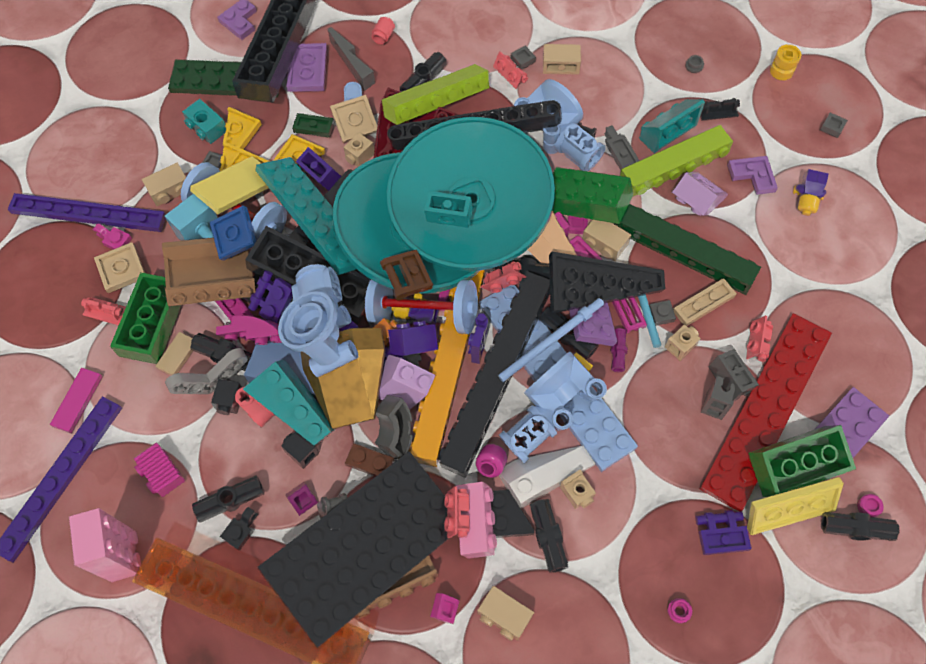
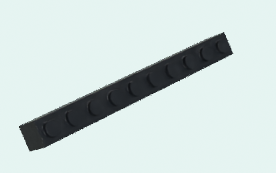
M528 272L526 279L522 278L518 288L520 290L518 296H514L511 301L509 315L505 314L502 320V330L500 333L497 332L493 339V344L495 345L492 351H488L485 356L484 363L486 364L483 370L480 369L476 375L475 381L477 383L474 389L471 388L467 394L466 401L468 402L465 408H461L458 413L457 420L459 421L456 427H452L449 432L448 445L440 451L438 460H440L439 464L442 468L466 478L512 378L511 376L502 382L498 375L521 358L550 295L549 279Z

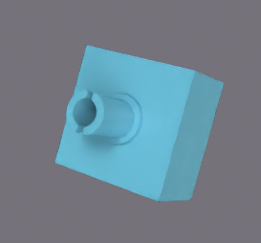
M194 194L165 215L175 235L181 241L214 238L210 222L218 217L209 206Z

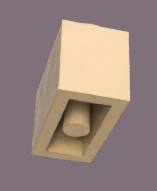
M544 44L543 74H579L581 45Z
M177 162L143 178L142 181L158 207L181 195L182 185L186 176Z
M592 220L584 230L582 239L605 258L616 261L628 246L631 234L613 223Z
M492 586L478 609V614L481 616L479 620L489 627H492L494 624L500 628V634L510 641L513 638L519 640L534 614L533 611L495 586Z

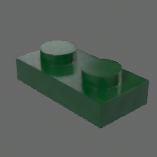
M297 113L292 129L294 133L330 138L334 119Z

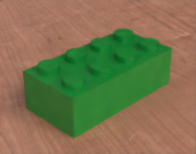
M558 167L553 172L555 193L552 211L554 213L560 212L562 215L620 224L634 195L630 177Z
M140 272L110 345L111 349L119 357L157 364L161 359L181 305L168 306L165 292V277Z
M842 425L824 426L748 453L763 497H770L813 485L856 469Z

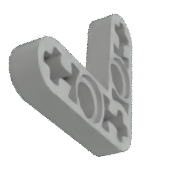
M236 348L229 351L207 374L176 373L169 376L165 384L172 394H211L215 391L218 379L228 381L248 359L243 349Z

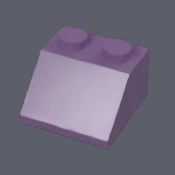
M699 172L685 173L672 192L676 195V199L679 202L690 205L692 207L691 210L699 216L709 215L728 195Z
M388 355L382 370L378 399L383 400L386 395L402 398L410 410L427 396L435 375L402 358Z

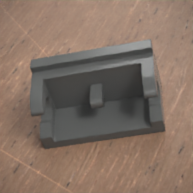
M735 349L718 355L708 366L715 378L717 376L723 378V385L721 387L725 392H728L731 384H734L735 391L732 401H736L742 395H748L759 385Z
M717 376L707 391L701 413L722 420L733 406L734 401H732L735 386L731 384L728 392L723 391L721 388L723 378Z

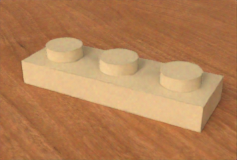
M723 278L676 306L673 311L681 323L688 326L733 299L737 293Z

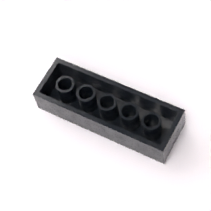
M268 226L264 228L245 259L248 270L260 276H263L265 270L273 273L270 279L272 282L276 278H282L292 286L296 284V274L303 267L315 264L331 267L321 253ZM352 270L340 275L337 274L342 294V301L338 302V307L341 305L345 306L351 320L358 325L365 313V296L371 279Z

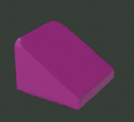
M305 482L286 494L287 499L299 516L318 503Z

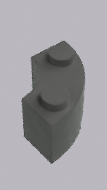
M386 395L376 410L380 429L375 444L387 456L400 459L408 453L413 435L410 434V422L412 421V416L402 398Z

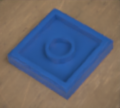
M241 206L210 222L220 260L224 261L253 247L256 243L249 212L245 206Z

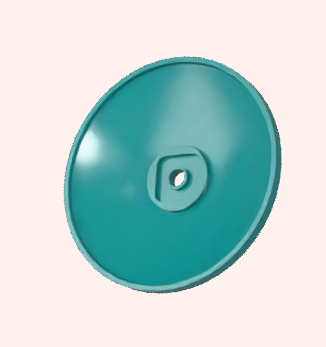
M457 118L439 123L427 129L404 148L390 173L387 187L388 210L392 223L402 241L412 251L417 250L419 256L434 265L457 271L485 270L503 265L517 258L538 240L547 226L553 210L554 177L544 152L532 138L520 129L490 118ZM428 191L476 197L477 201L472 203L473 210L469 228L427 222L424 208Z
M392 153L371 159L351 172L343 181L336 194L332 218L336 240L350 263L366 277L391 289L394 288L386 271L380 265L381 260L412 251L398 235L392 223L387 204V187L390 173L401 153ZM470 196L472 203H475L477 198ZM421 258L433 287L431 290L420 292L419 294L436 293L455 288L461 280H470L479 271L446 269ZM393 266L402 287L408 286L399 266Z

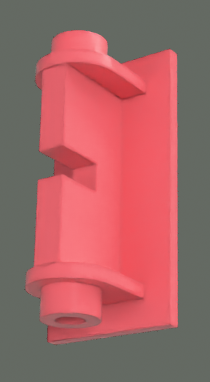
M499 51L493 67L515 89H517L520 82L525 83L528 80L527 73L517 68V65L508 55Z
M513 261L502 267L503 274L500 269L486 274L484 278L485 284L481 285V288L491 293H498L503 288L518 284L522 278H526L519 271L521 270V264Z
M93 297L84 298L81 302V305L85 308L83 316L118 326L126 306Z
M766 315L752 321L746 359L757 357L758 361L765 362L769 358L770 344L764 342V340L767 342L771 341L773 325H771V321H767Z
M454 487L445 495L444 503L447 508V517L444 527L445 531H447V538H451L457 535V533L458 537L465 538L467 533H469V515H461V511H469V494L466 489L457 490V487Z

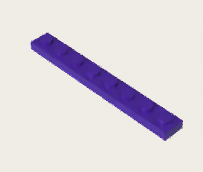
M14 193L7 209L11 214L90 224L98 223L106 226L154 232L162 231L166 219L164 211Z
M103 396L100 398L1 536V557L12 563L15 562L123 409L120 405Z

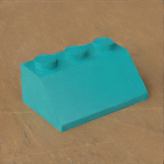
M685 99L680 103L674 104L665 113L662 112L651 122H646L641 127L639 139L653 153H656L697 126L705 101L703 99Z

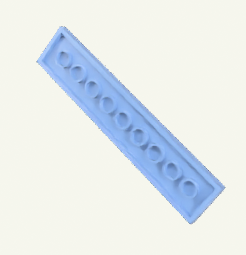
M515 285L503 288L501 292L493 293L478 302L482 312L499 333L503 327L501 324L505 314L509 315L510 304L513 297L518 296L519 290ZM539 319L522 356L552 334ZM556 341L526 364L524 368L533 381L536 382L567 353L560 343ZM590 385L591 394L596 396V390ZM578 392L563 406L573 416L572 425L569 427L570 431L581 446H584L601 472L638 448V445L602 398L588 402ZM559 415L565 423L564 417L562 415Z

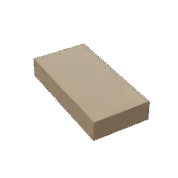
M179 332L155 367L170 376L179 373L193 352L190 348L193 338Z

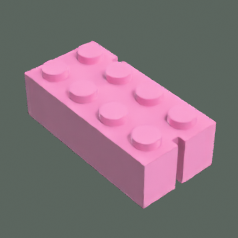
M100 508L69 516L75 566L110 582L139 575L141 558L139 553H135V544H138L135 530Z

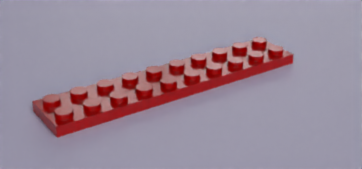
M794 313L790 316L757 379L759 385L750 392L700 487L701 491L738 512L744 510L758 482L748 453L778 442L832 332Z

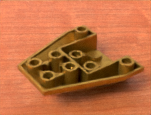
M351 328L340 331L337 342L341 344L351 340L358 351L359 357L320 377H316L310 369L309 359L311 357L305 352H301L303 371L332 429L374 420L376 417L385 357V344L381 328Z

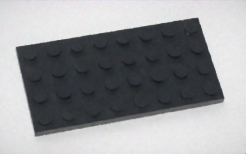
M409 451L260 564L257 569L315 647L318 648L449 539L444 527L447 517V508L444 503L445 495Z

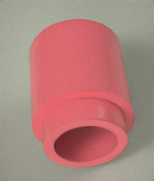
M389 17L379 18L372 30L371 37L374 42L382 45L388 41L395 29L392 19Z

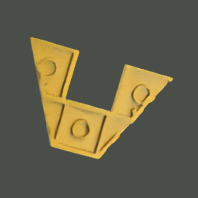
M228 107V119L225 124L226 133L223 139V156H221V168L219 170L223 171L252 156L260 163L270 162L243 150L262 125L261 121ZM292 134L273 161L291 157L296 162L308 147L318 156H322L326 152L325 148Z

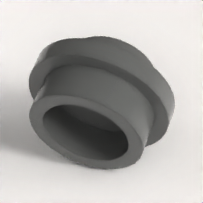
M692 55L686 61V69L692 73L701 72L704 68L703 58L699 55Z

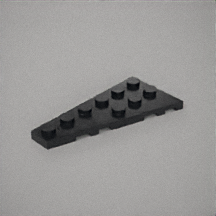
M553 251L549 254L550 314L583 308L584 306L588 307L598 298L602 299L604 303L659 293L666 289L664 270Z

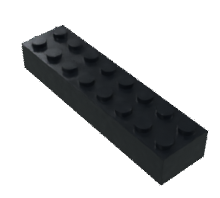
M316 0L270 1L232 80L237 98L274 103L314 12Z

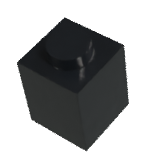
M218 379L211 401L216 412L223 415L238 413L240 405L235 400V394L242 388L239 382Z
M296 431L287 435L281 445L285 453L303 469L319 454L317 448Z

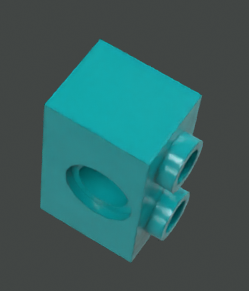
M198 99L182 111L185 117L184 123L189 129H194L200 139H205L212 144L226 133L224 120L201 99Z
M428 191L424 208L427 222L469 228L473 210L471 197Z

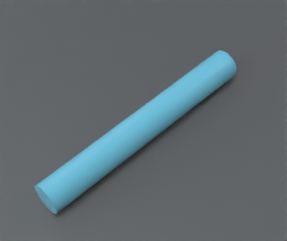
M646 295L639 296V303L647 323L653 347L658 348L661 346V341Z

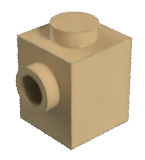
M360 133L343 147L346 161L357 167L367 162L374 155L373 142Z

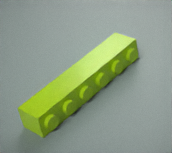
M473 64L382 99L384 117L398 125L438 109V107H443L488 89V70Z
M718 125L621 169L620 176L630 177L633 196L642 195L647 190L653 187L657 188L670 179H677L683 173L692 172L697 167L703 164L707 165L718 157H725L730 152L733 140L723 127Z

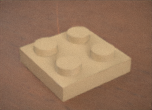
M366 95L330 106L343 143L349 142L358 133L363 136L377 133V124Z
M133 242L94 257L107 293L137 282L140 272L145 273Z

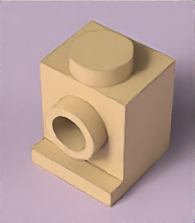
M684 324L667 340L665 348L681 361L697 346L701 338L698 337L699 333L694 327L690 326L688 328Z
M581 469L561 482L560 488L575 510L580 506L584 509L594 502L593 498L596 492L583 476ZM581 486L584 492H577L576 487Z

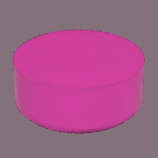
M874 494L864 495L857 503L860 513H867L870 517L874 518L879 516L884 509L882 500Z

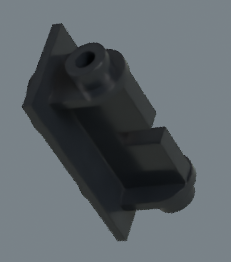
M732 98L722 102L705 101L700 115L701 120L739 117L737 107L740 106V100Z

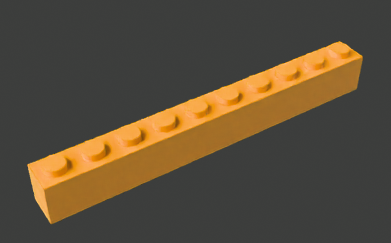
M480 270L470 279L475 283L478 302L482 290L481 285H483L485 270ZM457 287L450 289L449 299H451V302H454ZM453 310L444 311L446 321L441 323L439 335H441V340L437 342L438 350H434V354H437L436 359L431 361L429 372L434 374L435 378L427 396H425V400L420 401L418 413H421L419 421L416 420L414 423L413 433L416 434L409 448L410 453L419 464L433 467L438 466V456L443 446L471 334H459L456 331Z

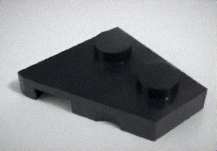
M509 490L493 491L494 499L491 502V510L495 515L493 534H495L496 538L534 535L533 527Z

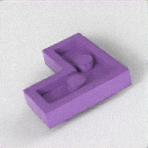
M240 0L217 18L224 27L243 40L255 31L254 25L246 19L256 13L257 10L248 0Z
M767 156L729 160L728 168L732 181L752 179L756 195L775 193L778 187Z

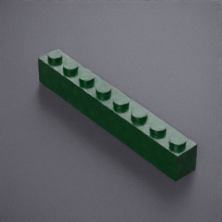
M631 204L628 205L620 224L613 223L631 234V240L717 282L724 278L732 289L744 295H747L761 269V266L755 262L746 260L732 251H727L713 242H708L694 233L681 229L678 225L668 223L661 217L647 213L642 208Z

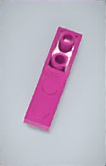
M238 315L232 316L231 325L216 327V335L224 336L228 341H236L240 337L253 340L256 345H268V341L282 343L278 334L279 324L265 319Z

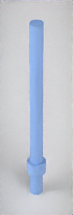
M598 298L588 307L584 306L581 308L576 316L498 375L502 382L507 380L582 321L586 322L593 316L592 314L604 305L602 299Z

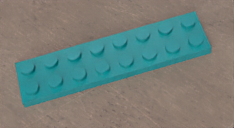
M291 157L257 164L255 171L335 272L340 275L355 270L356 268L343 254L336 240L332 220L333 207Z

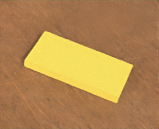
M252 156L191 185L190 191L214 212L220 214L269 187L255 171L256 165L261 163Z
M840 477L753 501L751 503L747 530L750 535H755L821 516L825 512H835L844 483Z

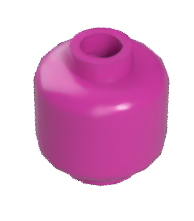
M488 444L480 450L475 464L477 470L483 476L495 478L503 472L508 458L503 448L495 444Z

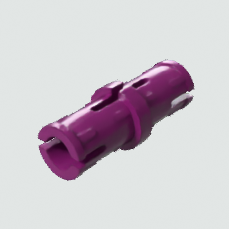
M623 328L614 329L617 343L611 347V370L614 372H624L625 355L628 353V348L626 347L627 331Z

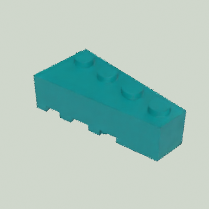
M284 359L275 361L243 388L244 391L313 445L318 444L336 430L332 429L321 405Z

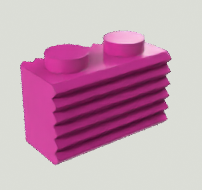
M157 442L134 458L137 463L134 468L141 477L145 476L149 482L146 483V486L153 494L158 493L164 497L181 485V483L185 482V479L165 450Z

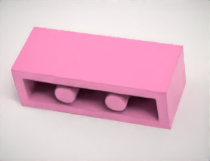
M483 481L456 485L457 490L466 489L469 494V511H461V515H469V533H467V537L460 538V555L466 558L495 555L494 548L497 547V539L495 534H493L495 515L491 510V502L494 499L492 489Z

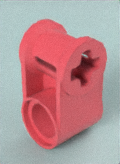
M244 387L240 388L235 394L236 402L262 428L275 414L244 391ZM246 397L250 398L248 402L245 400Z

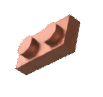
M353 443L345 465L376 477L392 465L395 459Z

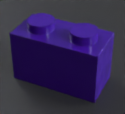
M309 147L296 160L305 171L328 191L341 177L338 172Z
M426 321L413 322L411 327L409 323L397 324V329L388 330L392 356H405L438 350L435 324L426 325Z

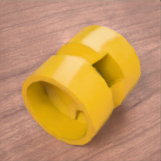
M785 44L778 48L770 67V74L775 79L785 81L793 76L802 56L799 48L791 44Z

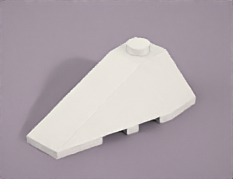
M578 446L528 457L529 460L525 464L519 459L514 460L505 466L499 477L522 509L559 487L564 479L581 469L584 472L593 467L595 462L584 446Z

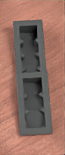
M329 27L327 30L330 43L362 89L366 91L375 84L373 70L356 57L355 47L332 27Z

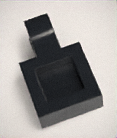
M247 507L242 513L240 521L233 518L220 537L240 551L254 532L249 527L259 514Z

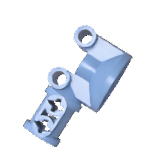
M547 79L528 98L521 97L515 101L514 106L549 100L559 102L562 121L557 126L543 128L544 151L548 154L564 153L582 171H590L599 162L606 147L601 142L597 143L590 134L578 125L583 119V110L578 100L565 86L555 80Z
M319 264L303 267L296 274V284L292 286L293 301L287 306L280 318L278 334L282 343L289 349L305 352L311 357L309 359L310 369L316 377H320L357 359L359 356L351 340L341 344L337 342L339 328L350 324L351 317L345 306L341 305L338 307V302L342 301V294L336 272L331 267Z
M569 351L524 392L535 406L531 405L527 409L528 413L507 432L502 431L499 437L519 460L525 464L529 460L527 456L549 436L553 438L557 435V431L565 430L572 425L573 416L563 406L578 392L588 402L602 398L607 391L605 382L601 379H595ZM590 385L597 389L596 396L591 394ZM557 415L564 417L565 424L563 426L557 424ZM539 422V430L533 431V423ZM515 436L517 438H524V441L522 442L524 448L522 446L516 447L515 443L517 442V440L515 439Z

